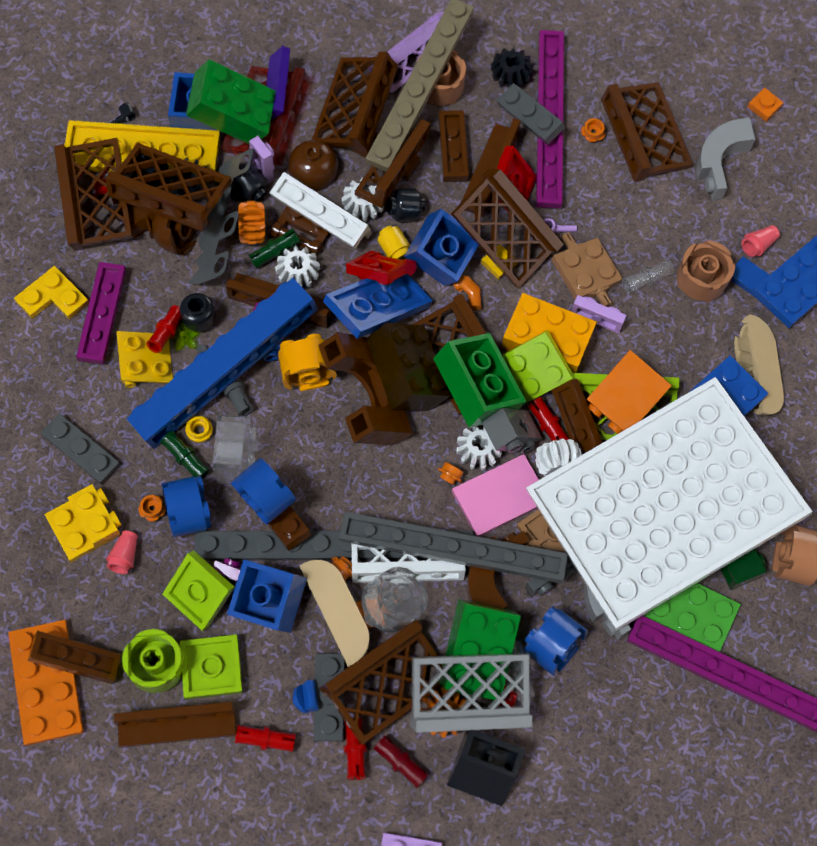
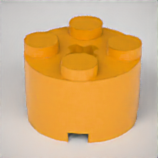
M310 334L306 339L297 341L286 340L280 344L278 358L285 388L292 390V386H298L300 391L317 389L328 385V379L331 377L333 379L336 378V370L327 369L318 345L325 340L322 339L320 334Z

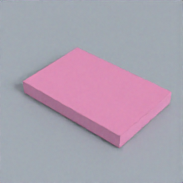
M525 454L452 488V493L477 537H481L538 509L528 494L526 487L537 482L539 479Z

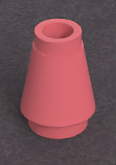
M770 225L769 227L748 233L741 242L742 249L750 257L761 256L780 237V232L777 227Z
M127 530L122 531L121 536L106 558L108 562L106 566L109 570L118 574H127L129 569L133 568L138 539L137 534Z

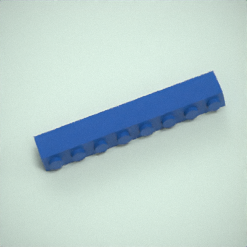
M294 278L282 283L272 296L262 300L248 316L239 319L234 328L227 334L219 336L214 345L208 350L199 353L188 367L179 370L169 383L158 388L144 404L135 407L131 415L126 419L145 442L155 449L161 444V439L170 431L175 432L319 310L316 303Z

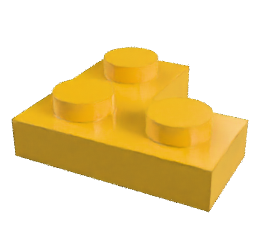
M55 266L14 297L15 302L32 319L51 303L69 320L89 304L88 299Z

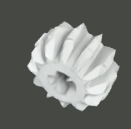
M352 180L350 187H345L344 196L342 197V205L345 206V211L356 218L362 216L364 223L367 221V216L375 220L377 213H382L384 206L380 208L355 196V190L360 183ZM366 186L364 190L374 194L376 186Z
M296 245L292 252L285 248L284 256H278V265L275 267L280 283L288 282L294 278L301 287L302 284H305L310 288L312 286L311 280L318 279V271L320 270V263L316 261L315 253L309 254L307 247L299 251Z
M475 426L472 428V431L465 428L463 436H459L457 439V443L460 446L457 447L456 453L463 455L461 457L462 464L471 461V470L475 468L476 464H479L480 469L483 471L486 469V463L494 466L496 463L495 458L501 457L502 451H496L484 427L483 430H479V426ZM475 444H480V446L484 449L479 450L478 446H475Z
M553 440L552 442L544 443L543 446H539L536 449L535 461L539 473L547 476L578 458L582 453L578 443L574 442V440Z

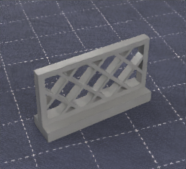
M529 654L412 657V714H410V727L416 733L532 727V715L529 714ZM511 661H521V672L512 680L503 670ZM483 662H490L496 670L484 682L474 671ZM454 663H461L467 671L455 682L445 672ZM466 663L474 664L471 667H469ZM421 664H432L439 671L427 684L420 678ZM437 664L445 665L442 668H440ZM501 673L510 684L498 695L489 685ZM472 674L482 685L469 696L460 686ZM442 676H445L453 686L441 698L431 687ZM420 682L424 685V688L421 691ZM514 687L521 693V706H509L503 700ZM458 689L468 700L459 709H452L446 701ZM485 689H488L496 699L489 707L481 708L475 700ZM429 690L439 701L431 710H420V699ZM501 702L505 707H497V706H498V704ZM471 704H473L476 708H468V707H469ZM442 705H444L447 709H439V708H440Z

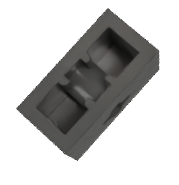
M502 408L482 422L496 451H508V453L521 452V454H524L534 449L535 443L542 439L529 412L526 410Z

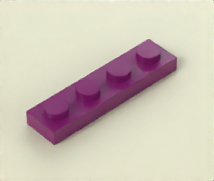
M99 262L76 355L78 361L105 364L126 275L125 265Z

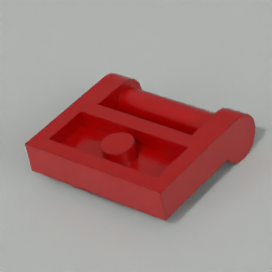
M369 251L346 263V273L355 275L359 279L367 278L378 281L379 284L387 285L405 274L413 275L417 264L411 259L399 260L382 256L377 251Z

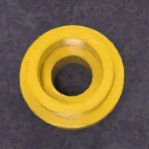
M197 416L188 421L185 431L191 441L202 443L211 437L213 427L209 419ZM199 426L204 428L201 434L194 432Z

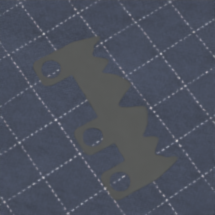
M249 149L229 159L216 170V172L230 176L231 183L207 217L212 220V223L200 235L199 246L203 253L196 260L199 269L195 276L189 280V284H201L219 277L226 269L229 252L225 251L218 255H215L218 241L230 236L235 230L238 211L226 216L225 212L233 179L249 169L253 149ZM248 155V164L244 169L240 170L239 164L242 158ZM233 217L234 224L230 231L225 233L224 226L228 219ZM221 257H224L225 261L222 269L215 273L214 267L216 262Z

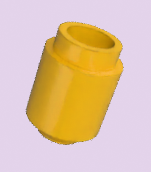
M398 226L383 228L379 233L377 241L386 256L399 260L407 259L404 255L410 244Z

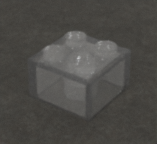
M217 415L212 468L218 485H231L230 483L255 462V453L253 452H258L259 436H257V426H253L251 417Z

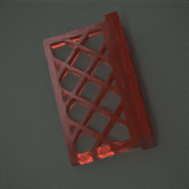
M251 66L247 77L254 80L255 75L266 76L267 78L268 68ZM295 67L294 72L288 71L287 79L289 83L286 85L284 111L274 119V126L269 128L268 135L263 138L274 152V165L282 166L310 84L305 68ZM267 80L260 84L266 86ZM226 134L221 147L223 152L235 155L250 149V145L246 142L239 146H231L230 144L235 138Z

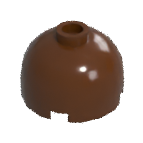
M308 140L297 145L291 152L288 163L289 175L313 191L324 190L336 180L339 164L335 152L329 145L319 140Z
M155 214L152 220V233L156 243L165 251L173 254L186 255L192 251L197 240H191L198 229Z

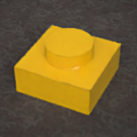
M499 244L496 255L500 259H507V250ZM487 255L482 258L481 264L500 280L504 276L501 270ZM513 262V268L517 265L518 262Z

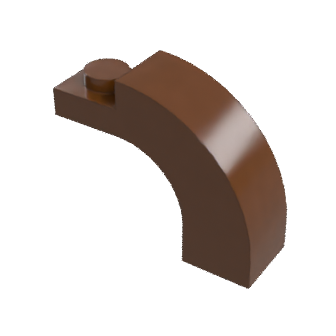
M522 531L517 535L515 532L510 533L501 541L526 546L530 539ZM495 536L490 538L493 540H497ZM471 566L467 580L468 600L507 609V604L496 589L494 571Z

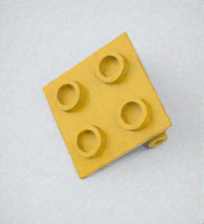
M116 332L120 378L126 388L136 387L137 382L169 383L173 379L169 340L160 353H154L146 345V342L153 333Z

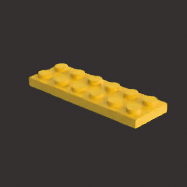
M68 121L65 139L66 147L118 138L122 163L134 146L140 143L183 160L188 157L192 163H194L195 159H199L198 165H207L208 169L216 171L220 144V131ZM113 146L104 148L98 156L108 162L114 154ZM86 152L75 153V161L83 167L91 155ZM95 159L87 171L101 172L105 165ZM168 164V165H169V169L174 168L173 165Z

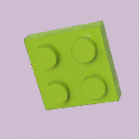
M548 330L502 354L526 402L574 378L573 372Z
M192 551L186 555L162 595L199 629L204 631L211 625L235 587L200 555Z
M237 634L180 641V648L184 657L182 681L185 700L243 693Z

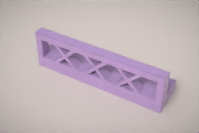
M444 11L437 12L387 51L396 64L401 62V65H398L400 69L399 79L392 83L390 92L396 91L407 82L414 67H406L408 56L411 53L417 54L418 60L425 48L426 41L430 39ZM373 66L368 68L369 72H372Z

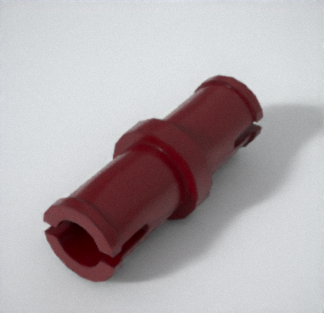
M386 735L373 748L374 751L379 753L393 766L391 769L394 772L399 771L416 789L429 775L428 772H425L409 757L411 755L409 752L405 751L404 753Z

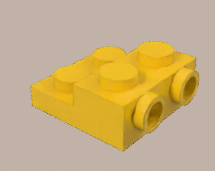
M93 484L67 497L68 502L44 514L71 563L121 536L117 529L121 526L119 519L114 511L108 513L104 505L109 503L102 489L95 490Z

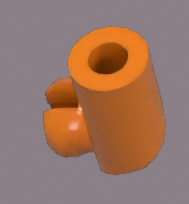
M461 275L458 282L453 283L454 288L459 292L464 290L468 294V305L472 310H480V287L469 276Z

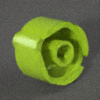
M149 629L139 632L126 645L123 651L122 664L127 676L137 688L148 693H162L179 683L182 677L184 657L180 646L172 636L162 630ZM157 656L160 661L156 662V666L151 667L149 662H153V657Z

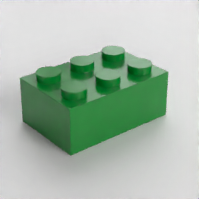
M208 59L194 72L186 116L249 144V140L256 136L263 139L268 135L276 91Z
M490 333L448 341L433 358L469 428L483 425L482 422L502 408L518 410L526 403Z
M458 599L445 656L512 654L521 616L512 610ZM483 662L474 672L485 682L496 668L490 662ZM454 663L445 673L457 682L467 669L461 663ZM466 663V664H467L469 667H471L474 663ZM509 664L503 670L506 674L508 673ZM500 673L489 686L500 695L504 690L506 678ZM471 674L460 687L467 694L472 695L482 684ZM445 676L440 678L439 684L445 690H449L453 686ZM485 689L478 696L493 700L496 699V697L488 689Z

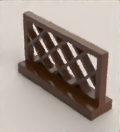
M378 52L377 57L340 58L312 140L322 141L330 147H356L360 152H369L398 65L388 52ZM347 66H356L354 70L344 76ZM373 66L372 72L365 76L363 71ZM361 74L363 78L351 87L349 82ZM347 85L349 89L337 97L338 90ZM367 85L365 92L358 97L356 92ZM353 95L355 100L344 108L341 103ZM339 106L341 111L329 118L330 112ZM359 106L357 115L350 119L348 114ZM346 117L348 121L336 129L334 124ZM331 127L334 132L326 138H321L323 132ZM352 128L349 139L341 138L343 133Z
M659 82L619 88L618 84L608 85L601 101L634 183L644 180L646 176L685 170L693 166ZM654 91L657 101L654 102L643 96L644 92ZM629 95L637 101L633 106L624 101L623 96ZM641 102L652 108V110L647 114L636 108V106ZM654 110L664 114L666 118L664 123L651 116ZM632 113L645 120L643 126L632 121ZM647 122L660 129L658 135L645 129ZM663 131L673 135V144L660 137ZM641 134L654 141L651 147L641 143L639 138ZM656 143L669 150L666 156L653 149ZM671 152H674L682 157L683 162L677 163L668 157ZM649 155L661 161V166L651 167L648 160Z
M118 138L66 147L65 144L54 146L68 245L74 251L84 250L85 246L133 238L128 203L121 201L114 211L105 205L110 198L108 192L101 201L91 195L99 183L107 188L106 183L102 181L103 177L109 169L116 172L122 164ZM113 146L114 154L108 162L98 156L104 148ZM86 152L91 156L82 167L76 163L75 153ZM95 159L105 165L97 177L87 171ZM84 174L94 179L87 191L79 187V181ZM88 198L98 204L90 216L82 210V206ZM102 208L112 213V216L104 226L95 220V217ZM118 217L124 221L126 231L114 233L109 228ZM92 222L102 228L96 237L86 238V229Z
M140 143L134 146L116 172L110 171L106 176L108 196L203 231L206 227L207 217L231 183L230 176ZM140 153L151 158L150 160L138 163L136 161ZM168 163L174 166L172 169L160 171L158 165ZM145 168H155L156 173L142 176L140 171ZM136 171L138 177L135 178L124 176L125 173ZM193 172L198 177L184 180L182 174ZM177 175L180 180L166 184L164 178ZM160 180L162 186L153 187L146 183ZM217 181L220 182V185L208 189L205 183ZM201 184L203 190L189 193L187 187ZM183 188L185 195L177 196L169 193V191ZM207 197L208 200L205 206L193 202V200Z
M488 169L482 175L483 180L456 207L451 215L516 288H520L553 251L557 252L564 244L501 169ZM488 186L492 191V203H481V192ZM468 206H475V222H467L461 215ZM481 206H492L491 222H481ZM498 206H505L508 209V222H497ZM480 225H491V240H483L480 237ZM497 225H508V240H497ZM514 225H521L524 228V240H514ZM530 243H537L543 250L536 258L529 259ZM497 244H507V259H500L496 255ZM513 244H524L523 259H513ZM513 262H523V273L518 278L513 274Z
M462 293L453 297V302L412 324L434 328L430 340L432 348L433 346L439 348L445 346L444 343L435 342L438 329L452 332L450 341L455 339L456 333L466 335L467 337L486 334ZM452 311L456 317L454 327L441 325L442 316ZM459 323H460L461 327L463 328V330H462V329H458ZM449 390L450 397L448 398L460 416L462 414Z
M417 619L319 688L325 698L329 697L361 745L412 709V699L402 697L404 682L412 683V678L405 677L407 662H412V658L408 657L410 645L418 640L424 649L423 657L438 656L421 632L423 628ZM404 650L403 656L397 655L399 652ZM391 658L402 660L400 676L386 673L387 661ZM422 664L420 678L426 684L429 682L425 681L427 666L434 667L432 664ZM437 664L440 668L443 667V664ZM382 665L381 672L374 671ZM367 675L380 677L378 692L363 690L364 679ZM385 678L400 681L397 696L383 693ZM439 681L431 687L432 690H437L441 687ZM357 682H359L358 688H353V687H352V686L355 685ZM420 682L421 691L424 688V685ZM429 690L420 699V702L423 700L424 697H428L429 695H431V692ZM345 691L357 693L355 709L344 707L338 696ZM362 694L377 697L375 713L360 710ZM382 698L397 701L393 715L380 714ZM401 702L408 703L401 708ZM349 713H354V718H353V719H352V717L350 716ZM359 715L374 717L372 730L365 735L357 726ZM379 718L385 719V721L378 725Z

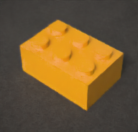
M522 293L503 336L501 350L508 352L548 330L571 371L576 373L597 321Z

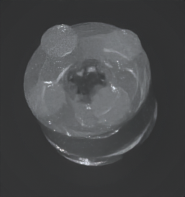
M392 567L365 586L361 602L365 614L364 619L369 626L376 627L384 632H397L417 620L424 613L428 604V594L423 582L419 583L414 577L416 576L414 572L403 567Z

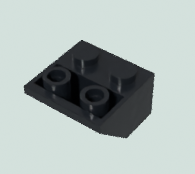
M465 730L446 786L502 806L517 777L526 750L475 730Z

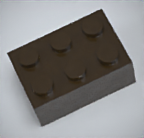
M385 323L366 338L391 410L429 411L450 397L447 385L433 359L436 355L424 325Z

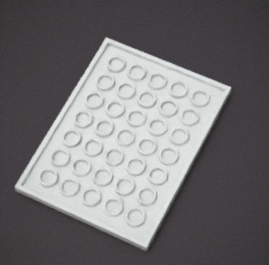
M716 377L526 487L531 499L565 552L568 553V557L615 631L812 514L810 507Z

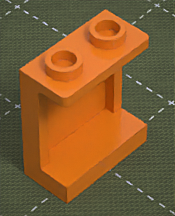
M629 350L586 401L589 403L590 411L598 418L601 415L610 421L607 426L616 434H619L641 421L672 385Z

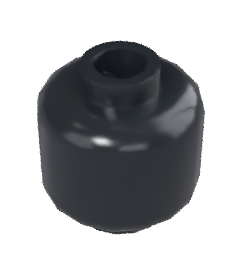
M244 163L241 166H239V169H244L246 167V164ZM250 164L249 169L245 173L234 177L231 188L244 202L251 201L252 199L258 202L267 193L265 188L268 184V179L256 165Z
M396 188L386 201L388 215H391L393 220L398 222L417 221L426 208L425 198L421 197L420 192L414 188Z
M189 294L180 304V315L186 328L191 331L201 332L213 325L216 317L214 305L205 294Z

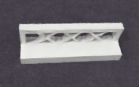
M283 172L270 191L272 197L356 249L363 237L369 239L372 235L366 223Z
M352 544V583L464 580L465 565L440 560L433 561L434 559L430 558L426 561H418L413 555L403 554L404 556L398 562H390L384 556L388 552L387 550L379 552L377 548ZM357 550H370L376 556L370 562L358 563Z

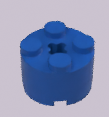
M261 457L230 483L265 525L272 522L297 500L290 489L283 484L279 476Z
M192 476L161 483L173 538L206 531L207 528H211L208 503L204 498L201 476Z
M551 607L544 615L543 621L545 622L539 630L533 628L526 637L525 642L528 644L524 650L529 654V658L555 676L556 670L560 672L578 651L579 647H577L578 644L576 642L579 638L584 641L588 630L561 609L557 610L555 607Z

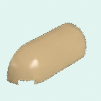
M749 314L742 320L744 325L739 337L735 336L734 339L736 361L769 393L751 411L757 415H771L777 413L782 408L784 402L776 341L769 326L759 317Z
M311 560L299 565L304 577L307 578L306 581L349 667L360 660L368 649L370 637L367 625L340 571L327 561Z

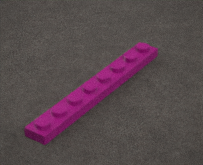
M539 30L537 102L563 122L564 31ZM563 130L548 145L537 137L536 207L560 209L562 207Z
M640 616L635 620L626 642L817 733V698L649 618Z

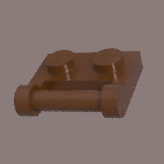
M288 206L285 207L279 219L270 230V236L278 238L289 231L285 228L286 225H289L315 237L316 239L311 241L298 235L301 243L296 245L302 248L307 247L309 254L315 253L316 257L330 235L329 232Z

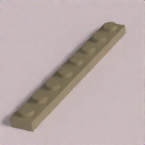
M450 0L365 158L366 164L385 172L388 170L404 146L474 13V6L458 0Z

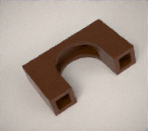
M335 333L318 345L326 368L352 374L364 386L371 401V406L364 405L345 417L353 442L392 446L412 435L413 431L405 411L391 410L366 340L368 337L363 336L357 339L352 334Z

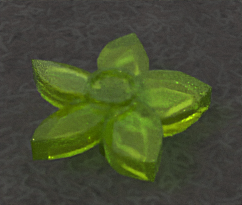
M181 322L178 328L179 332L171 338L177 341L175 345L176 352L181 351L185 344L190 349H196V343L193 339L200 332L191 331Z

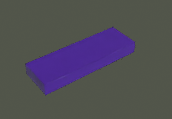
M283 45L269 59L266 86L276 91L270 122L284 111L290 49Z

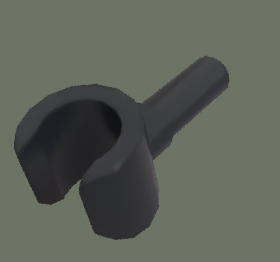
M130 103L120 105L118 108L120 115L110 123L121 124L122 122L127 123L134 120L135 112Z

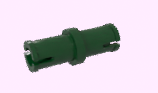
M291 228L274 240L272 238L267 241L268 244L252 254L250 253L249 258L258 269L273 258L283 256L282 253L285 248L288 250L294 245L301 243V240L295 230Z
M170 431L161 439L160 443L176 458L175 462L179 466L183 465L193 476H201L203 478L209 473L210 469L194 454L195 450L192 447H187L175 435L174 431Z

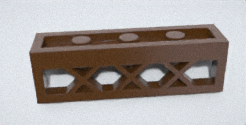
M513 118L510 127L495 123L462 201L483 180L482 175L488 169H497L505 146H514L519 134L521 120ZM488 186L481 192V203H490L492 192ZM468 206L465 211L475 214V206ZM481 206V217H484L488 206Z
M421 119L416 128L412 129L409 134L410 137L384 176L379 177L377 173L378 168L371 166L356 188L354 195L382 208L425 144L430 123ZM377 184L374 194L364 190L366 186Z
M236 273L234 280L228 279L226 289L229 299L255 306L256 303H260L262 300L272 296L280 285ZM310 295L319 310L304 322L327 329L333 312L323 302L324 299Z
M232 702L114 713V723L118 726V746L120 748L236 736L235 707Z

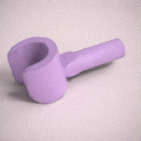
M544 219L545 223L552 227L551 230L554 233L577 232V225H555L552 219Z

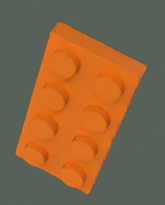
M66 620L8 632L23 744L25 746L84 733L75 674L28 661L37 630L69 639Z

